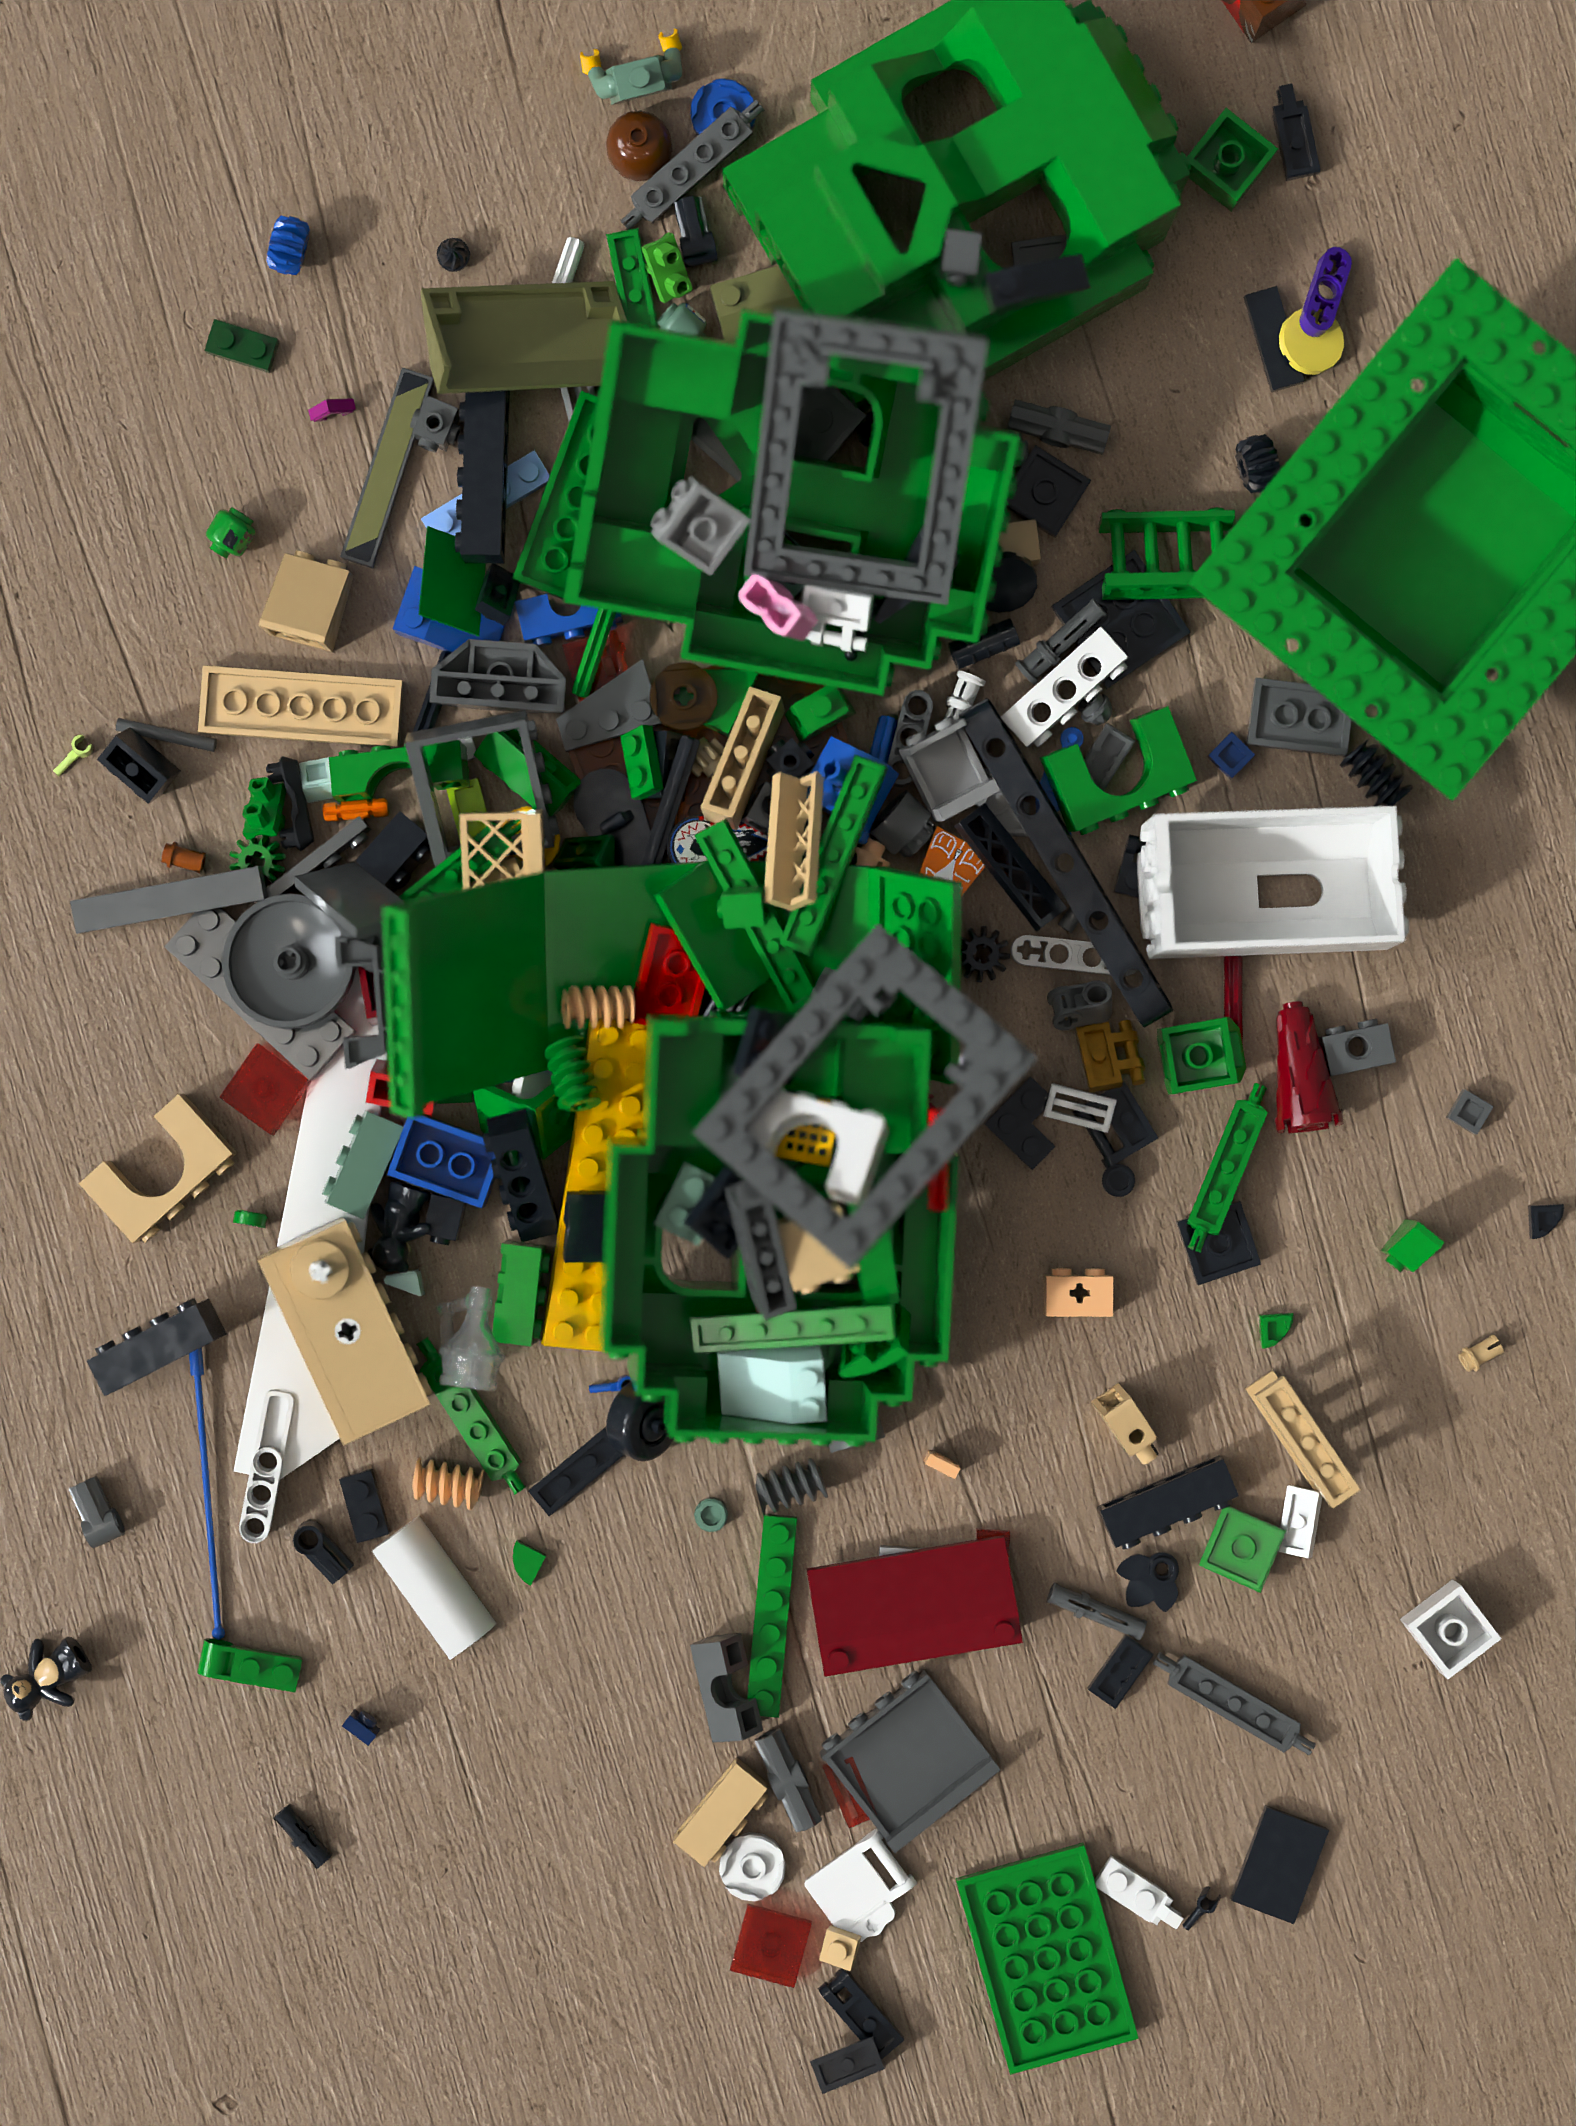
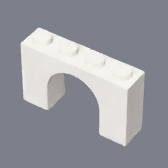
M781 1088L744 1131L774 1156L782 1138L794 1128L813 1124L831 1130L838 1137V1151L825 1188L830 1198L860 1206L867 1198L890 1131L883 1116L871 1110H863V1113L850 1110L848 1105L837 1101H831L830 1104L819 1102L815 1096L804 1092H799L798 1095L786 1093L785 1089Z

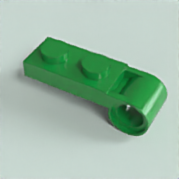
M206 1638L204 1639L197 1673L214 1679L296 1692L302 1657L234 1646L233 1643L225 1640Z

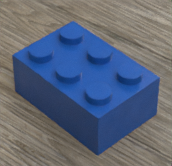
M426 1115L417 1118L407 1117L387 1175L473 1206L484 1208L495 1181L491 1166V1159H495L493 1152L487 1153L483 1135Z

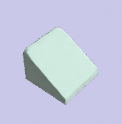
M329 757L299 763L302 790L306 801L312 803L334 798L332 797Z
M417 1269L405 1273L390 1274L384 1278V1282L387 1285L417 1296L425 1294L421 1270Z

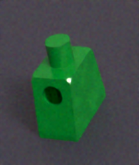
M827 685L793 704L786 712L785 717L799 742L801 740L806 742L851 717L856 712L843 688Z

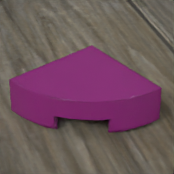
M353 398L326 399L308 411L310 420L319 422L326 421L327 416L331 414L348 415L354 412L356 408Z

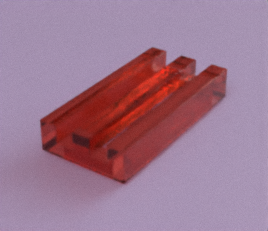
M853 1757L844 1760L846 1765L850 1763L862 1792L876 1813ZM827 1763L822 1765L848 1828L870 1820L848 1791L858 1814V1817L852 1818L832 1772L833 1770Z

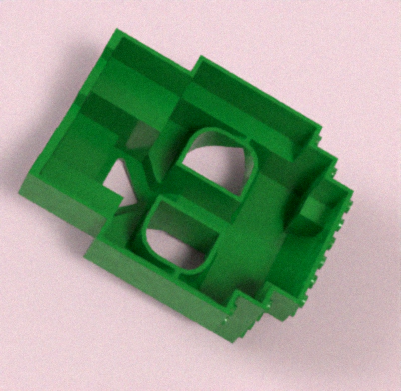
M950 0L811 79L810 101L818 115L723 168L722 173L723 188L739 216H745L771 264L778 265L803 311L988 337L982 383L1147 288L1154 273L1152 268L1155 267L1152 257L1147 250L1165 240L1181 205L1179 202L1181 200L1180 193L1183 192L1191 174L1189 172L1191 165L1184 152H1178L1174 146L1178 136V124L1174 116L1170 112L1165 113L1161 106L1162 98L1158 88L1154 83L1149 84L1143 74L1145 72L1144 65L1140 57L1136 53L1132 55L1126 45L1128 38L1120 24L1115 25L1111 17H1106L1100 6L1095 7L1091 0H1086L1076 7H1073L1070 3L1066 5L1064 0ZM948 70H964L975 76L986 89L998 111L952 137L923 144L905 114L902 105L904 98L916 87ZM870 168L919 180L926 185L911 246L906 254L897 252L856 181L858 178L869 173ZM1040 184L1060 218L1066 233V248L1060 257L1082 254L1091 288L991 316L982 281L985 274L1003 270V268L994 263L980 245L977 276L974 283L968 282V285L964 287L947 284V280L940 279L946 231L948 229L973 232L969 225L971 222ZM838 387L839 391L852 402L855 409L859 408L864 412L871 408V403L863 394Z
M742 308L736 342L612 319L604 356L605 362L585 488L581 500L572 560L568 571L563 602L686 624L680 659L882 696L884 695L885 687L891 688L895 671L893 663L931 669L932 661L939 660L942 641H939L940 636L978 643L979 635L986 634L989 615L986 614L985 605L986 600H993L996 581L993 580L991 575L993 566L999 567L1003 547L1000 546L998 541L1000 532L1006 533L1010 513L1007 512L1005 506L1007 498L1013 499L1017 478H1014L1012 471L1014 463L1020 464L1024 443H1021V440H1019L1020 436L1015 431L979 424L980 421L986 422L990 403L985 398V393L981 389L957 539L959 544L957 553L961 555V559L952 573L948 604L913 600L882 623L875 621L874 615L869 629L864 635V638H868L866 651L857 650L856 660L847 661L844 656L845 651H841L839 646L823 644L822 647L812 645L811 641H800L774 632L767 626L762 615L750 611L742 603L739 593L751 578L744 576L750 522L711 576L659 542L651 533L654 528L652 526L654 516L659 510L668 509L674 500L672 498L674 488L679 482L684 481L693 424L697 418H704L742 474L738 482L718 496L751 519L774 313ZM831 354L827 385L857 391L863 394L871 403L873 426L865 468L794 454L785 530L850 542L849 553L904 560L921 526L925 525L942 408L941 404L917 401L922 367ZM874 595V596H873V599H874L876 596H877L878 598H880V599H883V598H884V596H881V595ZM826 624V630L842 633L843 627ZM855 629L856 636L859 632L857 629Z
M710 1010V1016L647 1014L642 1129L637 1128V1137L608 1136L599 1331V1341L603 1353H609V1358L628 1359L627 1368L636 1395H642L643 1400L660 1401L665 1396L664 1424L669 1437H675L674 1440L676 1442L691 1443L695 1442V1438H709V1442L719 1444L729 1443L730 1438L743 1439V1442L747 1444H762L764 1439H778L777 1442L783 1445H796L798 1440H812V1444L820 1446L832 1445V1441H846V1445L865 1446L866 1441L876 1442L878 1401H882V1405L893 1407L902 1406V1401L912 1402L914 1361H918L920 1366L927 1367L938 1366L939 1361L948 1362L959 1156L955 1153L948 1161V1209L935 1212L928 1208L927 1185L889 1228L900 1303L894 1304V1308L896 1311L903 1306L911 1314L909 1354L880 1370L844 1378L839 1374L842 1343L835 1344V1357L824 1373L826 1421L788 1424L722 1415L717 1351L694 1353L691 1319L694 1317L756 1313L740 1249L738 1247L732 1255L731 1281L677 1279L668 1275L662 1268L663 1229L654 1225L653 1221L684 1161L715 1177L726 1167L742 1181H745L740 1174L733 1171L725 1161L692 1132L741 1078L733 1074L732 1071L749 1012ZM845 1016L795 1072L792 1084H785L782 1087L783 1089L843 1099V1103L848 1105L850 1110L863 1113V1110H871L881 1114L890 1131L874 1178L879 1183L926 1131L931 1030L921 1024L855 1022ZM837 1138V1144H836V1150H835L834 1161H835V1158H836V1155H837V1151H838V1138ZM776 1158L821 1198H830L825 1187L832 1168ZM772 1203L776 1220L787 1216ZM859 1283L844 1285L820 1284V1289L806 1294H801L800 1290L793 1291L797 1308L795 1310L864 1306Z

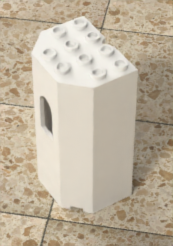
M1396 806L1154 814L1141 825L1140 840L1141 842L1146 841V845L1141 847V853H1138L1137 858L1140 928L1143 939H1150L1151 945H1147L1149 959L1388 950L1405 942V937L1409 932L1408 918L1403 916V903L1406 901L1407 891L1405 883H1399L1398 869H1403L1404 852L1402 849H1399L1398 836L1402 833V820L1400 815H1397ZM1311 875L1321 885V898L1315 905L1307 907L1259 908L1257 876Z

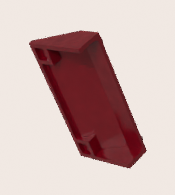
M1004 1535L806 1569L824 1677L1023 1643Z

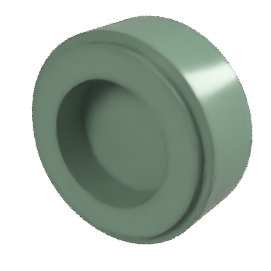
M713 1497L700 1501L696 1506L694 1514L696 1524L707 1532L720 1530L726 1524L728 1517L725 1504Z

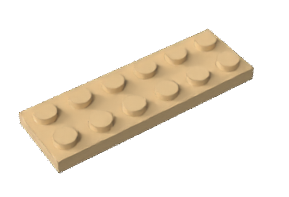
M203 666L198 732L202 734L367 746L385 745L399 748L404 682L403 680Z

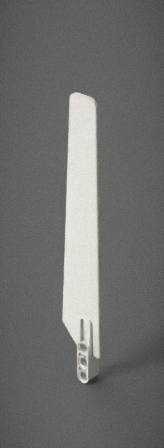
M356 966L355 977L350 991L335 1012L357 1031L353 1036L378 1035V1025L371 1026L366 1018L358 966ZM342 1047L313 1081L309 1080L277 1247L343 1217L347 1223L353 1222L362 1239V1242L357 1243L360 1253H364L369 1208L363 1220L326 1204L325 1199L327 1196L323 1195L322 1191L329 1176L335 1178L340 1165L336 1164V1160L342 1146L349 1147L354 1135L349 1133V1130L356 1115L363 1116L364 1111H368L381 1117L382 1106L365 1102L371 1069L376 1059L388 1061V1053L358 1064V1066L345 1069L344 1047ZM270 1286L234 1466V1472L249 1474L239 1532L241 1537L250 1543L263 1541L271 1529L280 1480L340 1439ZM347 1321L341 1324L342 1330L339 1332H343L345 1336L351 1334L350 1328L352 1326ZM264 1452L273 1453L277 1458V1465L273 1468H265L261 1465L259 1456ZM258 1485H264L269 1488L271 1497L266 1501L257 1500L254 1497L253 1488ZM251 1518L260 1519L264 1523V1531L258 1534L250 1532L247 1528V1521Z

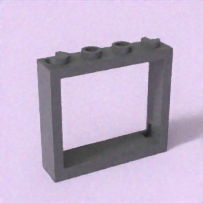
M526 710L407 733L405 746L435 867L460 848L461 845L448 847L424 746L519 728L536 808L543 809L545 849L554 847L555 835L560 834L556 815L550 816L548 804L553 803L549 783L543 784L541 772L546 771L542 752L536 753L533 742L538 740L535 720L529 721ZM521 833L515 834L511 837L513 839V842L521 835ZM521 839V841L516 845L521 851H522V839ZM512 850L506 856L515 855L517 853Z

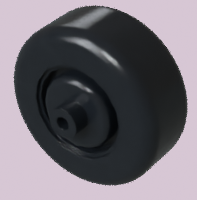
M632 1381L618 1392L610 1406L606 1421L608 1440L617 1452L637 1461H650L659 1457L668 1449L675 1437H669L664 1424L665 1396L660 1401L643 1400L642 1395H636Z

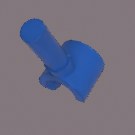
M623 1375L615 1382L589 1385L590 1393L620 1391L622 1383L627 1379L631 1380L629 1375Z

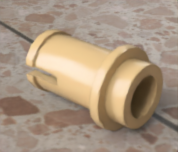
M1492 1334L1489 1338L1475 1346L1462 1349L1463 1352L1458 1357L1468 1372L1472 1370L1477 1372L1480 1370V1365L1504 1353L1501 1344L1488 1350V1347L1499 1341L1497 1337Z

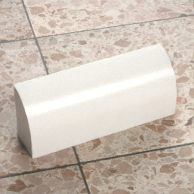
M420 1516L373 1549L372 1552L450 1660L475 1643L497 1624Z

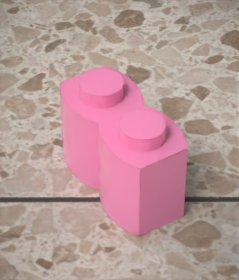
M752 575L739 593L742 603L750 611L762 615L767 626L778 634L804 641L818 622L813 611L805 604L795 601L790 591L778 582L758 575Z

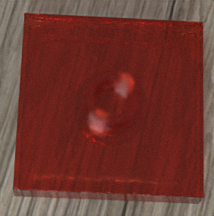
M257 1043L219 1098L267 1133L274 1136L312 1081L266 1047Z
M747 1903L730 1971L794 1988L812 1921Z

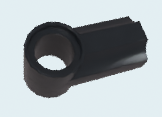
M689 196L674 202L675 215L681 234L679 240L685 268L718 261L712 231H709L702 197Z
M308 1520L299 1525L293 1537L295 1549L305 1555L333 1585L354 1566V1563L325 1533V1529L319 1522ZM305 1530L314 1531L318 1536V1542L314 1545H306L301 1540V1533Z

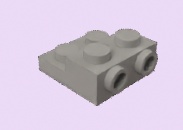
M691 476L687 482L681 481L676 485L672 492L674 500L668 509H661L656 513L652 520L654 528L651 533L659 542L711 576L747 527L750 519Z

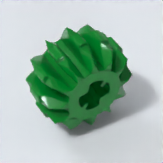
M262 835L259 843L256 836L253 839H249V846L242 840H238L236 843L242 851L241 853L230 852L231 857L238 859V863L229 865L231 871L255 867V865L251 864L252 857L258 858L261 853L263 856L260 858L265 860L262 870L266 888L267 878L272 883L278 879L273 874L275 870L285 873L286 868L277 865V862L285 860L286 854H274L281 846L279 842L275 841L268 846L269 837L267 835Z

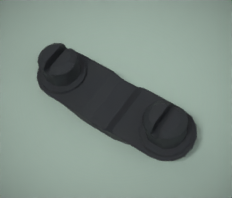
M282 756L279 762L268 763L266 766V772L273 773L267 776L272 784L284 782L286 793L291 797L293 805L291 810L293 826L281 829L279 836L280 838H286V840L281 841L282 847L286 850L297 847L298 850L302 851L314 842V835L307 801L302 790L300 767L297 760Z

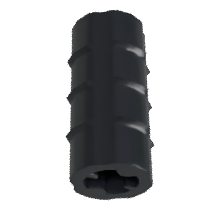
M1008 618L988 626L986 634L979 635L978 643L957 639L947 644L955 666L959 670L971 664L974 665L976 662L986 658H991V656L998 653L1006 652V650L1020 645V640L1012 620Z

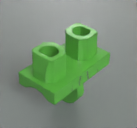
M668 232L659 240L641 247L647 262L645 267L652 276L661 302L666 303L675 297L680 298L692 291L693 288L674 234Z

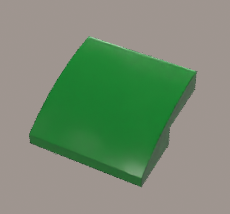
M903 1306L895 1311L897 1338L895 1340L842 1343L839 1374L842 1377H855L880 1370L909 1354L911 1314Z

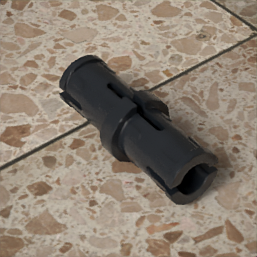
M290 1804L273 1817L292 1839L291 1844L293 1847L296 1848L298 1846L316 1869L333 1855L313 1833L315 1831L313 1826H307Z

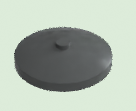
M276 895L254 904L235 922L224 945L222 956L223 976L232 999L248 1016L275 1028L298 1029L311 1026L325 1019L344 1001L355 977L356 966L337 967L335 936L349 937L346 929L304 895Z

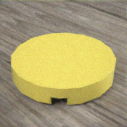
M1320 308L1313 315L1315 317V323L1318 325L1321 324L1318 322L1319 314L1322 311V309ZM1302 309L1292 313L1282 324L1279 333L1280 350L1283 356L1286 355L1290 361L1289 364L1295 370L1304 374L1318 375L1332 368L1341 358L1344 349L1343 332L1338 321L1334 319L1332 326L1322 336L1312 337L1307 335L1300 326L1299 320Z

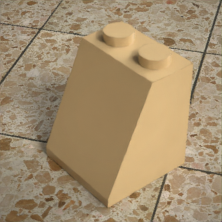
M295 551L294 555L285 553L258 626L270 636L333 652L354 576L349 570H346L347 565L330 559L327 560L326 564L314 561L315 556L301 551Z

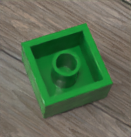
M1226 107L1188 154L1187 158L1191 165L1189 179L1232 212L1271 163L1278 148Z

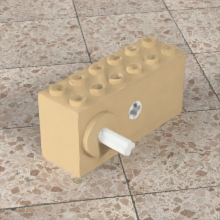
M342 1217L257 1256V1260L343 1445H346L430 1405L427 1396L433 1393L423 1373L416 1374L413 1366L418 1364V1360L411 1345L408 1342L402 1344L399 1335L405 1332L397 1315L394 1312L389 1314L385 1307L386 1304L390 1303V1300L381 1282L375 1284L371 1274L375 1273L376 1269L367 1252L360 1253L357 1243L362 1242V1239L353 1222L347 1223ZM346 1321L352 1326L350 1328L351 1334L345 1336L343 1332H339L342 1330L341 1324Z

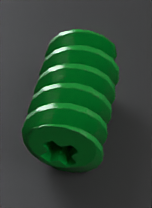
M574 1035L552 1043L544 1051L545 1058L549 1060L547 1064L548 1070L553 1073L551 1081L556 1086L554 1088L555 1096L560 1098L557 1102L558 1108L562 1111H584L594 1108L601 1103L600 1098H590V1095L598 1091L597 1086L586 1084L594 1079V1073H583V1070L591 1066V1062L589 1060H580L581 1057L588 1054L587 1048L576 1047L584 1042V1037Z

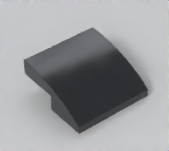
M567 1191L563 1219L566 1226L562 1255L565 1263L602 1262L605 1191Z

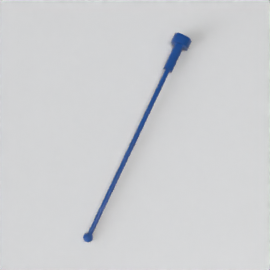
M201 1347L189 1353L190 1373L191 1376H194L215 1625V1628L212 1630V1636L214 1639L220 1640L224 1638L225 1630L221 1627L201 1375H204Z

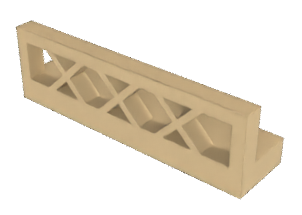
M817 771L800 779L782 772L773 775L763 902L788 911H793L816 902L824 778ZM811 786V793L807 798V788ZM809 818V824L804 832L805 823ZM807 849L806 858L802 863V856ZM804 882V894L800 895V888Z

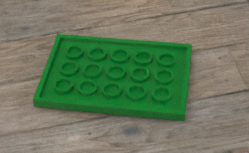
M1084 1842L955 1878L1010 2075L1139 2039Z

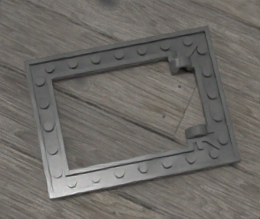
M776 307L774 311L744 576L758 575L770 580L947 605L988 337ZM831 354L922 367L917 401L942 405L919 563L783 544L802 385L827 387Z
M877 924L692 1133L852 1271L1037 1061V1056ZM883 990L882 994L877 999H875L877 995ZM902 991L967 1046L961 1053L962 1058L956 1066L951 1064L946 1070V1075L962 1087V1090L853 1214L846 1219L744 1130L858 1001L876 1016H879L891 1007L898 996V992Z

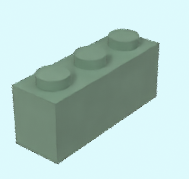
M364 1111L363 1116L357 1114L349 1130V1133L354 1135L349 1147L342 1146L336 1160V1164L340 1165L335 1178L329 1176L322 1191V1194L327 1196L325 1203L364 1220L404 1127L368 1111Z

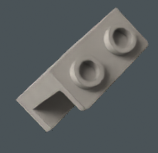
M952 716L947 717L934 724L935 731L926 736L924 731L909 737L905 740L907 746L898 750L928 811L931 813L933 822L945 821L1000 791L995 778L988 779L963 728L967 725L964 718L954 720Z

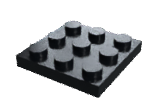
M1133 550L1126 555V570L1130 573H1144L1146 565L1137 552ZM1113 564L1051 606L1063 626L1084 608L1092 598L1106 612L1107 615L1103 616L1082 637L1075 641L1079 647L1096 630L1103 627L1129 656L1124 662L1128 667L1117 678L1112 680L1108 676L1102 682L1106 689L1190 633V630L1169 599L1103 600L1102 585L1105 573L1113 572ZM1094 657L1087 659L1094 672L1098 675L1101 671L1100 661Z

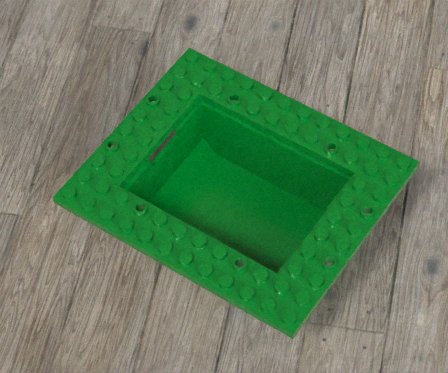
M1457 257L1187 583L1450 801H1453L1576 655V355ZM1535 342H1540L1544 345V352L1542 354H1538L1533 350ZM1413 380H1420L1423 383L1422 391L1417 392L1412 389L1411 383ZM1517 402L1521 407L1528 411L1532 416H1534L1538 421L1545 425L1549 430H1551L1555 435H1557L1569 446L1565 447L1550 433H1548L1533 419H1531L1516 405H1514V403ZM1308 515L1311 518V525L1309 527L1301 526L1299 523L1300 516ZM1293 639L1297 642L1298 648L1295 652H1290L1286 649L1285 644L1287 640ZM1489 668H1493L1497 672L1495 681H1490L1486 678V671ZM1368 705H1374L1377 708V714L1374 718L1368 717L1365 713Z

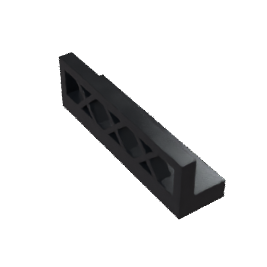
M986 803L982 804L954 826L1036 932L1067 908Z

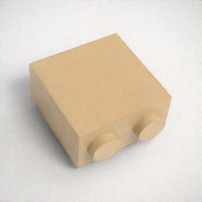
M836 1200L828 1203L842 1215ZM788 1216L776 1220L791 1287L794 1292L800 1290L801 1294L810 1293L820 1289L821 1283L833 1280L834 1283L844 1282L853 1278L852 1273L860 1271L858 1264L850 1271Z

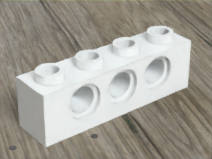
M1100 627L1004 713L1001 719L1026 747H1030L1033 744L1039 747L1053 735L1049 731L1050 728L1058 721L1062 725L1068 722L1077 713L1074 707L1083 699L1087 703L1090 702L1103 690L1099 684L1108 676L1114 680L1128 667L1124 662L1129 656L1106 630ZM1092 657L1097 658L1101 663V671L1095 677L1087 676L1083 670L1085 661ZM1065 680H1071L1076 686L1075 695L1068 700L1061 698L1058 692L1059 685ZM1042 702L1048 704L1051 709V716L1045 722L1037 721L1033 714L1035 706Z

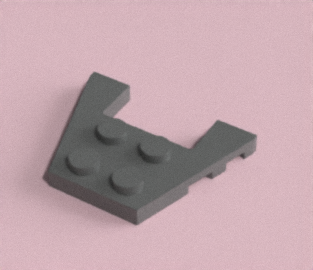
M340 935L335 936L337 967L373 966L378 1035L343 1037L345 1069H350L358 1066V1064L388 1053L384 946Z

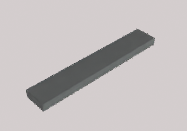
M262 866L73 900L70 901L75 931L76 934L255 902L268 897Z

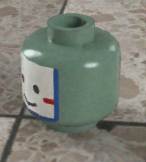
M675 303L671 304L657 322L662 329L707 337L703 333L707 326L706 320L687 303H681L678 306Z

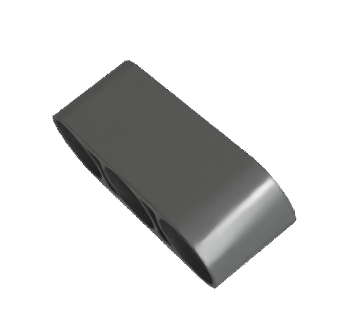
M922 690L910 692L903 701L887 763L891 767L897 763H904L898 751L905 747L900 741V735L903 732L912 731L917 734L924 731L926 736L933 709V701L929 694ZM913 699H921L926 704V712L921 715H914L909 711L908 703ZM911 775L904 780L896 779L893 786L903 788L908 786L913 779Z

